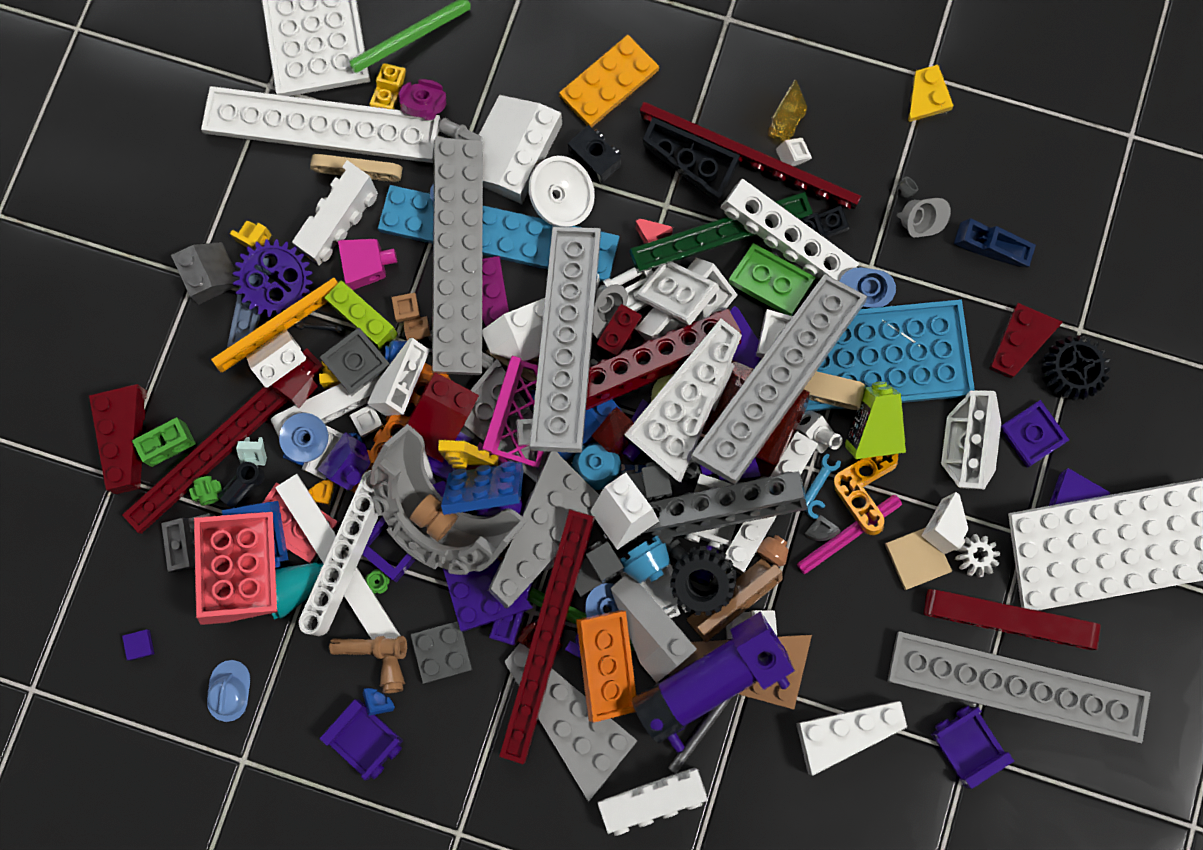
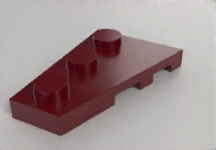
M1017 303L989 369L1012 379L1063 322Z

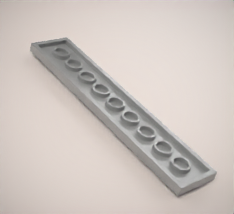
M435 137L432 373L482 374L483 141Z
M552 228L530 441L531 451L582 453L601 228Z
M824 274L691 454V459L735 485L863 307L867 296Z
M897 632L887 682L1136 743L1143 742L1151 693L903 632Z

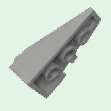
M626 574L610 588L618 609L626 611L629 637L639 662L656 683L697 650L641 584L631 576Z

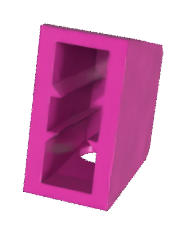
M377 239L338 241L345 284L352 290L384 279L386 277L384 265L397 263L395 249L381 251Z

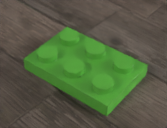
M753 243L729 278L728 283L775 310L793 316L815 282L816 277Z

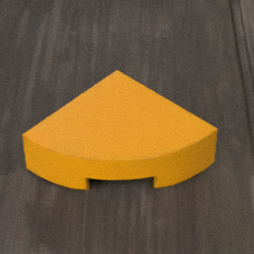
M323 480L308 491L316 503L330 505L335 483L331 480Z

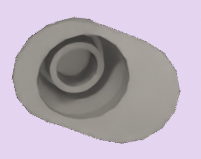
M943 198L912 200L905 205L902 212L897 213V217L901 219L903 227L908 230L909 235L912 237L929 236L939 233L945 228L951 215L950 206Z
M614 284L608 287L601 285L596 289L593 335L597 339L603 334L621 304L627 305V291L621 285Z

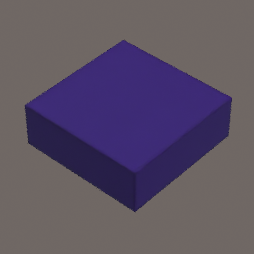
M150 630L122 636L127 661L154 655Z

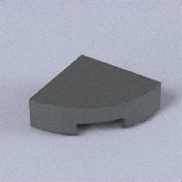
M820 515L805 532V535L811 540L826 541L834 538L841 531L836 525Z

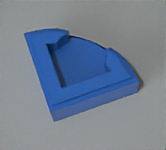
M376 689L363 690L369 716L394 710V704L389 697L377 692Z

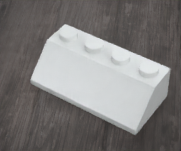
M696 258L687 268L717 283L720 288L695 320L700 321L716 311L725 310L736 298L737 293L713 263ZM653 308L635 329L645 341L663 337L671 330L684 328L687 324ZM686 342V343H684V344H685V345H692L693 342ZM665 351V352H663V353H661V354H663V355H668V354H670V353H672V352H670V351Z

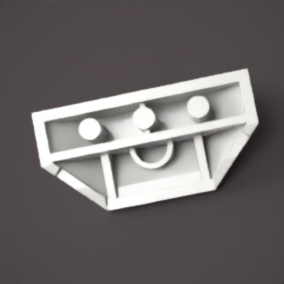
M545 298L503 314L482 330V336L490 354L499 355L510 359L513 355L525 362L539 357Z
M969 391L966 397L947 416L941 464L959 488L985 489L996 471L1001 418L995 391Z

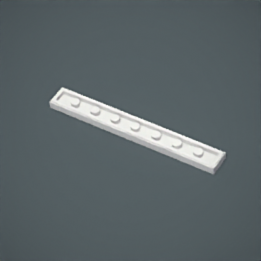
M296 474L275 488L324 563L335 540L336 533L299 475ZM344 549L342 554L343 559L348 556L346 549ZM356 567L344 596L371 639H375L378 636L396 639L398 636H401ZM338 571L334 572L332 576L334 581H336L339 577Z

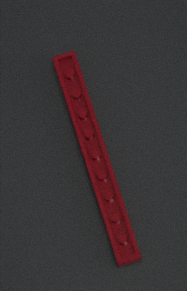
M643 102L640 108L643 120L649 124L652 118L663 121L740 155L739 162L744 160L750 163V167L757 171L763 172V170H767L772 173V177L780 181L787 179L794 182L793 185L798 189L806 191L808 188L815 191V195L821 199L828 200L831 198L838 201L837 205L842 206L844 209H855L861 198L856 193L651 104Z
M307 348L302 352L306 360L297 366L299 369L302 367L307 368L314 374V377L325 368ZM264 386L122 516L138 533L142 534L183 497L189 489L194 487V480L205 477L237 448L238 441H244L246 437H249L288 400L270 387Z
M569 509L499 757L521 764L526 763L595 516Z

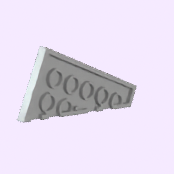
M521 642L504 661L518 685H520L530 650ZM552 669L538 719L589 802L637 740L611 718L594 723L590 722L588 719L586 697Z

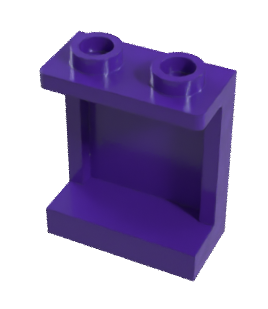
M355 699L320 738L322 742L327 746L330 745L351 764L365 781L370 778L376 779L384 770L382 764L388 758L392 760L401 751L402 748L399 745L404 741L376 714L369 716L366 705L358 699Z
M968 705L956 712L958 717L952 721L946 719L935 726L936 731L931 733L964 787L972 789L1013 763L1014 760L1010 753L1004 752L980 715V712H982L980 708H971Z

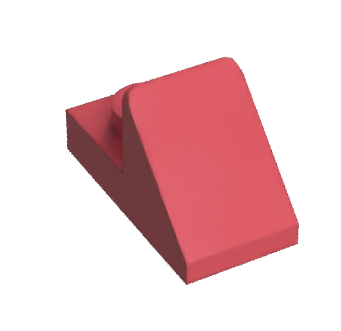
M644 219L636 220V230L644 244L672 235L673 228L671 226Z

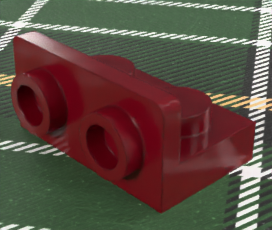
M623 304L618 307L597 342L598 347L609 352V359L618 356L626 350L637 331L635 328L642 321V315Z

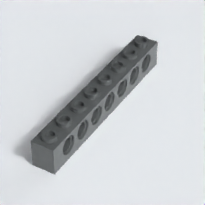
M788 471L773 477H760L754 481L737 482L735 485L732 484L720 488L712 487L706 491L688 492L682 496L665 497L658 501L649 502L659 522L621 548L644 542H652V538L658 536L661 540L808 510L799 471ZM779 491L782 492V493L779 494V495H774L776 492H779ZM727 502H732L730 505L724 506ZM707 507L705 510L699 511L701 508ZM683 512L681 515L675 516L677 513ZM604 532L606 542L610 544L612 549H616Z

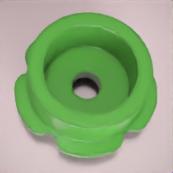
M373 570L365 577L367 585L374 594L384 593L388 589L387 585L390 579L381 570ZM375 580H379L380 583L375 584Z

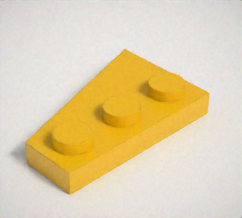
M439 440L438 451L448 464H452V468L466 469L467 465L498 466V456L489 455L487 451H479L478 447L468 442Z

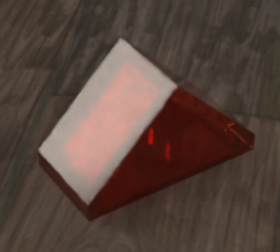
M616 407L592 434V437L608 452L622 454L629 441V438L624 434L634 422Z

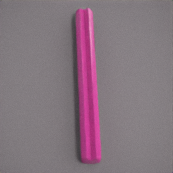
M892 495L877 507L885 518L899 508L902 502L897 495ZM868 512L866 514L869 519L868 526L871 524L875 525L878 520L873 521ZM857 521L837 536L798 562V568L803 574L808 573L864 533L863 529Z

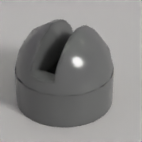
M906 176L897 185V192L902 191L900 196L909 198L918 191V187L910 177Z

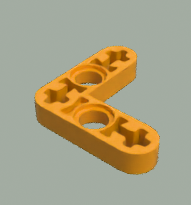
M898 454L885 455L886 457L892 456L890 463L887 460L881 462L883 456L863 458L840 471L834 478L835 491L863 531L869 535H877L883 530L884 517L863 487L895 469L898 464ZM863 466H869L873 469V473L870 476H863L859 473V469ZM842 479L846 482L850 480L849 487L852 491L850 495L845 485L840 486ZM861 497L866 501V505L863 508H856L852 505V500ZM869 511V516L873 521L878 520L877 527H874L872 524L868 526L869 519L865 514Z

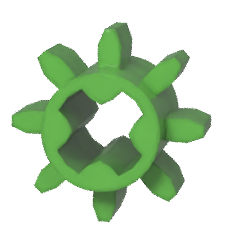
M211 476L201 477L193 481L194 488L189 489L192 501H199L201 506H205L219 500L217 494L222 491L219 481L212 480Z

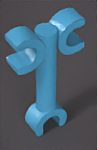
M829 454L824 455L822 458V468L805 494L808 510L804 511L813 520H816L819 516L813 513L812 507L818 506L821 509L825 507L823 502L813 500L829 474L836 471L841 464V461L838 460L834 466H829L827 464Z

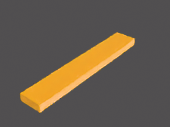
M332 278L211 360L220 373H223L285 328H290L326 304L325 296L338 282L335 278Z

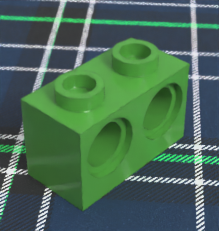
M177 417L132 440L142 462L151 467L196 444L187 424Z

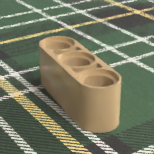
M816 371L798 397L846 409L860 410L865 384Z

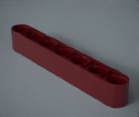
M927 590L924 609L925 616L1087 650H1098L1101 625L1098 623L939 590Z

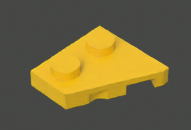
M939 65L915 72L910 101L911 107L908 115L909 122L947 112L954 107Z

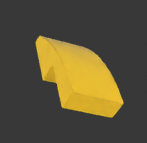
M383 63L376 79L377 87L371 99L370 107L395 110L406 68Z

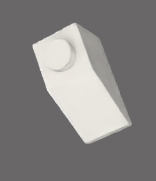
M957 492L941 500L922 534L923 538L943 554L959 550L965 543L964 537L968 531L961 498Z

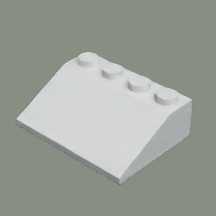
M499 95L479 133L483 138V187L522 204L529 191V180L534 168L545 160L562 126L561 112L540 103Z

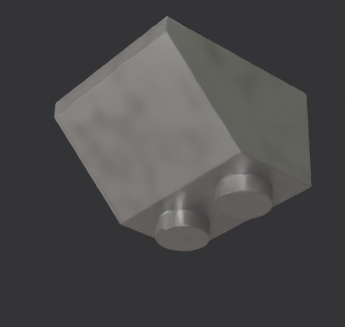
M222 242L192 245L171 255L189 296L198 305L237 287L233 286V282L239 280V278L233 276L235 268Z

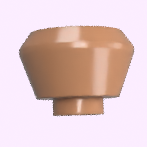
M775 535L773 538L768 536L762 540L756 552L771 564L781 567L786 564L789 549L786 547L787 542Z

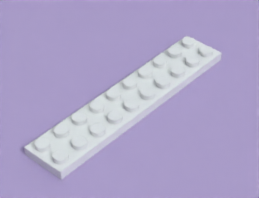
M210 86L201 130L205 134L433 163L435 137H438V126L441 119L439 115H436V118L433 120H425L422 117L404 114L400 110Z

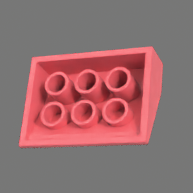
M273 512L194 518L196 615L200 625L227 623L277 612Z

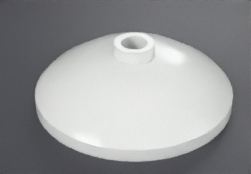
M552 156L543 160L534 168L529 180V196L534 209L543 220L557 227H572L581 223L590 214L594 204V187L589 174L577 161L565 156ZM552 192L556 194V199L553 197Z

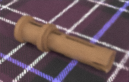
M378 636L370 640L332 639L329 649L332 655H374L378 659H383L385 656H396L397 659H403L407 652V641L404 636H398L396 639Z

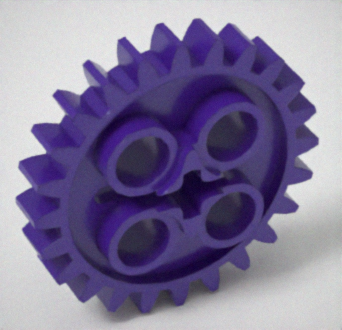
M265 239L263 247L258 242H255L256 250L248 246L246 250L249 255L240 254L239 256L243 263H235V266L240 271L233 272V276L239 278V280L233 282V286H240L241 288L236 292V295L244 294L245 297L241 303L249 301L251 303L249 310L251 311L257 307L258 315L263 310L267 311L268 318H270L272 311H275L276 315L281 313V310H286L304 298L302 294L308 295L311 292L305 288V286L313 284L312 281L306 279V277L312 275V271H305V268L310 263L301 262L304 256L303 253L298 256L295 255L296 246L288 250V242H285L282 247L279 246L278 239L275 240L274 245H270L268 239ZM266 256H272L276 259L277 265L269 268L264 265L263 259ZM254 266H260L271 276L274 273L277 274V281L289 287L291 292H287L277 282L270 284L268 282L269 277L255 269ZM287 270L293 271L296 274V280L294 282L286 281L283 273ZM252 275L260 276L262 278V285L259 287L252 286L249 283V277ZM273 289L279 290L282 293V299L280 301L271 300L269 292Z

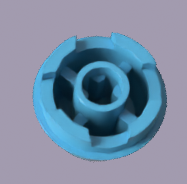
M591 442L583 446L582 453L575 454L572 468L594 490H602L620 475L621 460L616 450L610 445L603 442Z
M658 536L652 538L654 543L651 545L644 542L630 551L628 554L631 558L628 560L624 557L620 559L624 567L623 571L639 584L648 579L651 582L664 575L662 570L671 564L666 543H662Z

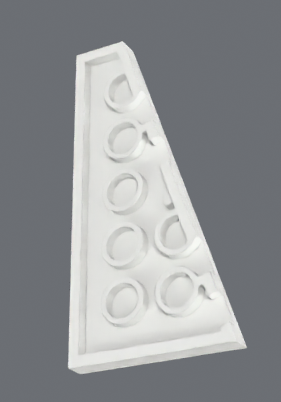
M723 319L717 322L624 434L680 483L742 337L737 330Z

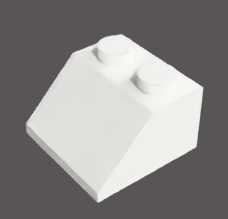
M626 472L604 487L590 511L617 550L659 522L653 508Z

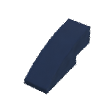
M971 218L960 223L954 242L955 245L979 255L1026 268L1030 266L1036 246L998 226L990 228Z

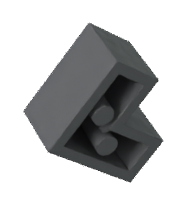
M656 462L645 464L646 467L642 468L640 473H636L635 470L621 472V475L625 472L648 503L665 497L671 498L672 496L669 474Z
M599 541L588 548L589 553L586 554V558L582 561L575 586L581 598L589 594L597 586L611 581L624 572V567L608 542L602 544Z

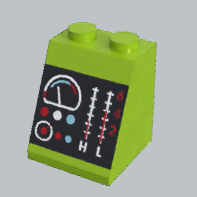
M887 382L872 383V387H865L861 408L855 413L845 442L846 449L855 459L906 453L901 393L887 384Z

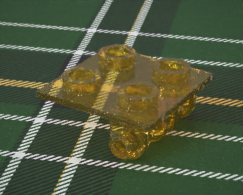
M797 80L793 81L772 117L773 122L768 128V135L772 138L779 136L782 143L794 135L797 124L807 111V105Z

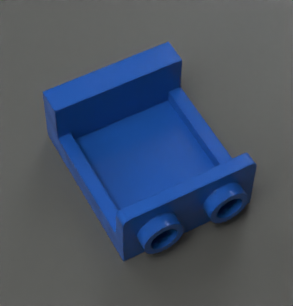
M279 501L222 510L223 516L273 512L275 568L281 567V561L288 560Z

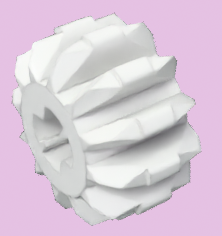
M977 534L972 535L971 540L964 538V546L958 550L962 554L955 557L956 560H963L964 562L959 566V569L963 570L968 567L967 575L972 576L976 572L978 578L983 577L984 572L987 574L993 573L991 566L996 567L999 564L993 557L1000 555V552H993L992 550L996 543L987 544L988 537L983 536L979 539ZM973 553H981L982 559H975Z

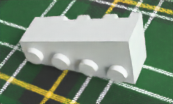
M348 160L343 165L345 172L341 178L335 177L330 184L332 189L329 196L321 198L318 202L315 217H308L292 241L298 251L319 266L323 261L325 262L330 258L333 248L337 245L338 241L346 238L349 228L360 221L362 212L367 206L370 207L377 198L378 193L370 176Z
M901 701L796 723L809 775H814L907 728Z
M694 767L598 801V805L608 834L613 832L614 836L628 832V827L636 824L639 827L649 825L654 822V818L663 816L665 819L678 814V810L697 808L702 806V802L708 801L698 770Z

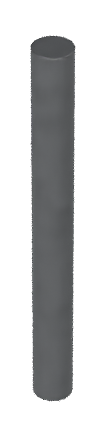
M731 698L708 712L684 745V750L679 752L668 768L676 774Z

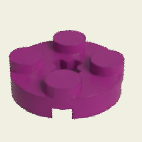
M426 79L418 80V84L411 85V82L405 84L399 92L401 112L414 117H422L425 120L435 119L436 114L440 113L446 106V93L443 91V87L435 81Z

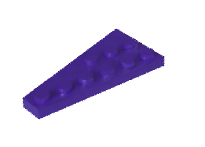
M441 481L432 484L443 498L446 482ZM499 557L484 570L479 572L477 570L470 571L466 575L449 574L447 569H443L462 632L534 608L523 593L510 607L505 608L488 591L501 563Z

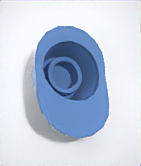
M852 268L846 271L839 281L867 296L864 307H883L893 300L896 293L894 279L888 273L877 269Z
M235 660L224 661L212 672L207 704L211 715L217 720L224 722L234 721L241 717L246 710L250 688V673L241 662Z

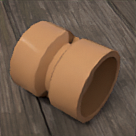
M429 494L414 510L410 520L420 528L426 527L427 534L438 542L457 521L458 515L455 513L443 515L442 502L432 494Z

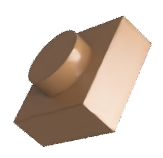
M416 293L391 297L397 322L421 318Z
M427 316L404 321L407 341L409 338L419 341L427 336H431Z

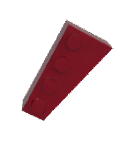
M138 384L89 395L105 488L114 494L137 490L141 486L142 460L132 440L143 435V420H145L146 412L144 410V402L147 397V390Z

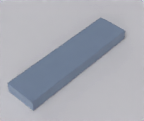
M264 258V265L270 268L271 260ZM254 266L255 269L261 271L262 273L268 276V274L260 266ZM252 275L249 277V283L254 287H259L262 285V278L258 275ZM244 294L237 296L228 348L258 328L260 319L258 308L255 307L250 311L249 306L251 303L249 301L242 304L241 301L245 297Z

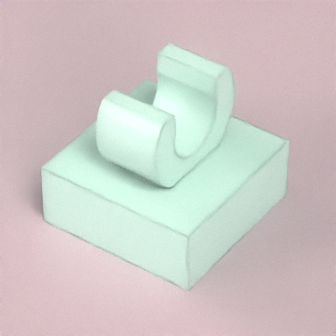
M246 437L244 441H238L236 449L240 464L252 462L256 465L265 466L267 457L262 438L259 437L258 442H251L250 437Z

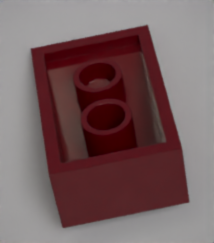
M436 372L431 375L406 425L408 424L422 436L426 454L443 463L445 458L438 451L439 440H456L479 395Z

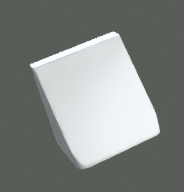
M803 138L785 140L776 149L780 160L791 166H796L812 158Z

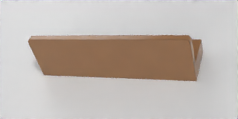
M760 559L736 579L734 594L726 607L722 606V610L718 613L713 610L712 615L706 616L705 612H701L700 616L694 613L687 619L688 623L705 642L709 641L783 580L782 571L776 565L771 567L764 559Z

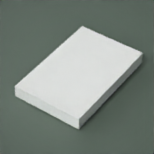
M671 262L659 266L637 292L636 296L639 300L690 326L720 288L717 283Z

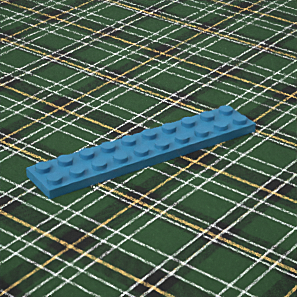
M390 185L378 226L379 232L433 244V202L430 194ZM483 206L482 255L489 257L499 256L503 260L548 269L552 228L557 226L551 225L541 218ZM601 232L598 274L601 282L610 278L619 243L618 235Z

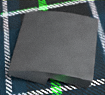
M208 513L192 518H180L161 523L168 572L195 568L194 518L215 516V514Z

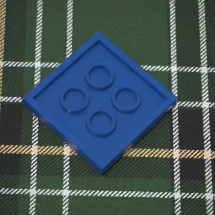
M507 461L498 466L482 465L472 470L456 469L449 473L441 504L443 515L519 504L524 472L522 462Z

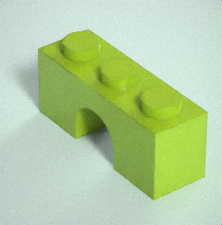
M340 281L325 296L328 304L345 320H349L355 327H359L381 352L398 335L395 328L343 281Z

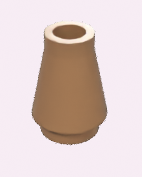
M385 656L382 659L380 687H382L383 693L403 691L405 681L396 656Z

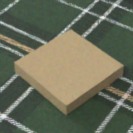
M925 528L885 544L904 590L952 572L945 554L922 537Z

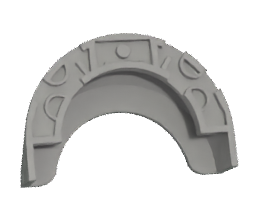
M407 424L383 445L372 467L370 484L374 488L375 495L372 497L378 516L382 515L389 526L386 530L408 554L433 569L437 567L447 569L449 574L466 575L470 571L477 570L479 572L484 570L496 560L527 520L512 509H504L495 515L483 517L459 512L455 513L458 515V519L447 534L438 542L427 534L426 527L420 528L410 520L414 510L429 494H432L441 502L443 498L431 484L424 467V440L417 431Z

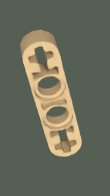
M322 154L312 155L310 168L318 173L342 176L345 172L343 165L348 160L368 174L371 179L391 182L401 180L402 167L395 163Z

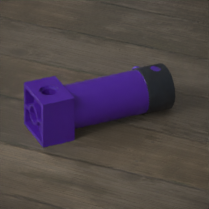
M761 611L730 629L733 639L632 698L634 709L642 725L655 742L660 743L668 739L675 751L681 752L685 746L676 733L686 728L687 724L757 682L763 690L776 682L781 689L789 687L790 682L786 676L795 670L786 649Z

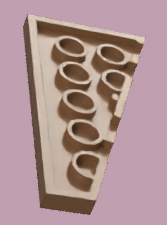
M812 635L778 637L786 649L795 670L786 676L790 682L788 688L781 689L776 682L763 690L757 682L738 695L794 709ZM729 640L691 642L697 650L667 675L672 676Z

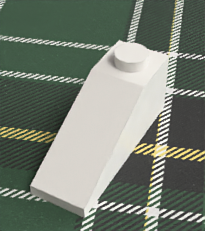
M409 338L376 382L368 405L385 416L403 415L430 350L415 339Z

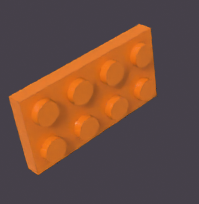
M618 610L577 619L589 721L594 723L636 712L632 703V698L636 696L626 611Z

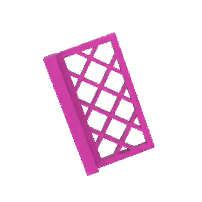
M512 355L481 451H487L489 455L493 454L515 462H522L524 465L538 469L544 451H537L535 461L525 459L521 449L529 445L519 447L513 436L517 429L511 431L506 423L507 418L517 413L520 419H524L520 411L531 405L534 408L535 400H533L527 388L536 384L537 380L525 385L521 373L523 368L532 370L537 378L538 366L522 361L521 358ZM520 382L522 387L517 389L518 383ZM524 390L530 403L518 408L514 401V396L516 393ZM511 405H513V407H514V409H515V410L512 411V412H510ZM504 428H505L506 431H507V434H505V435L502 436L503 431H504ZM510 436L516 449L509 453L498 450L500 441ZM518 451L520 457L513 455V453Z

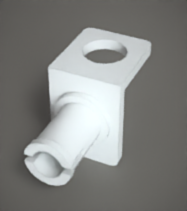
M814 411L801 412L790 424L792 428L804 433L808 438L817 442L816 450L819 453H823L828 447L835 450L842 445L841 435L834 433L824 417ZM811 417L807 424L800 425L804 418Z

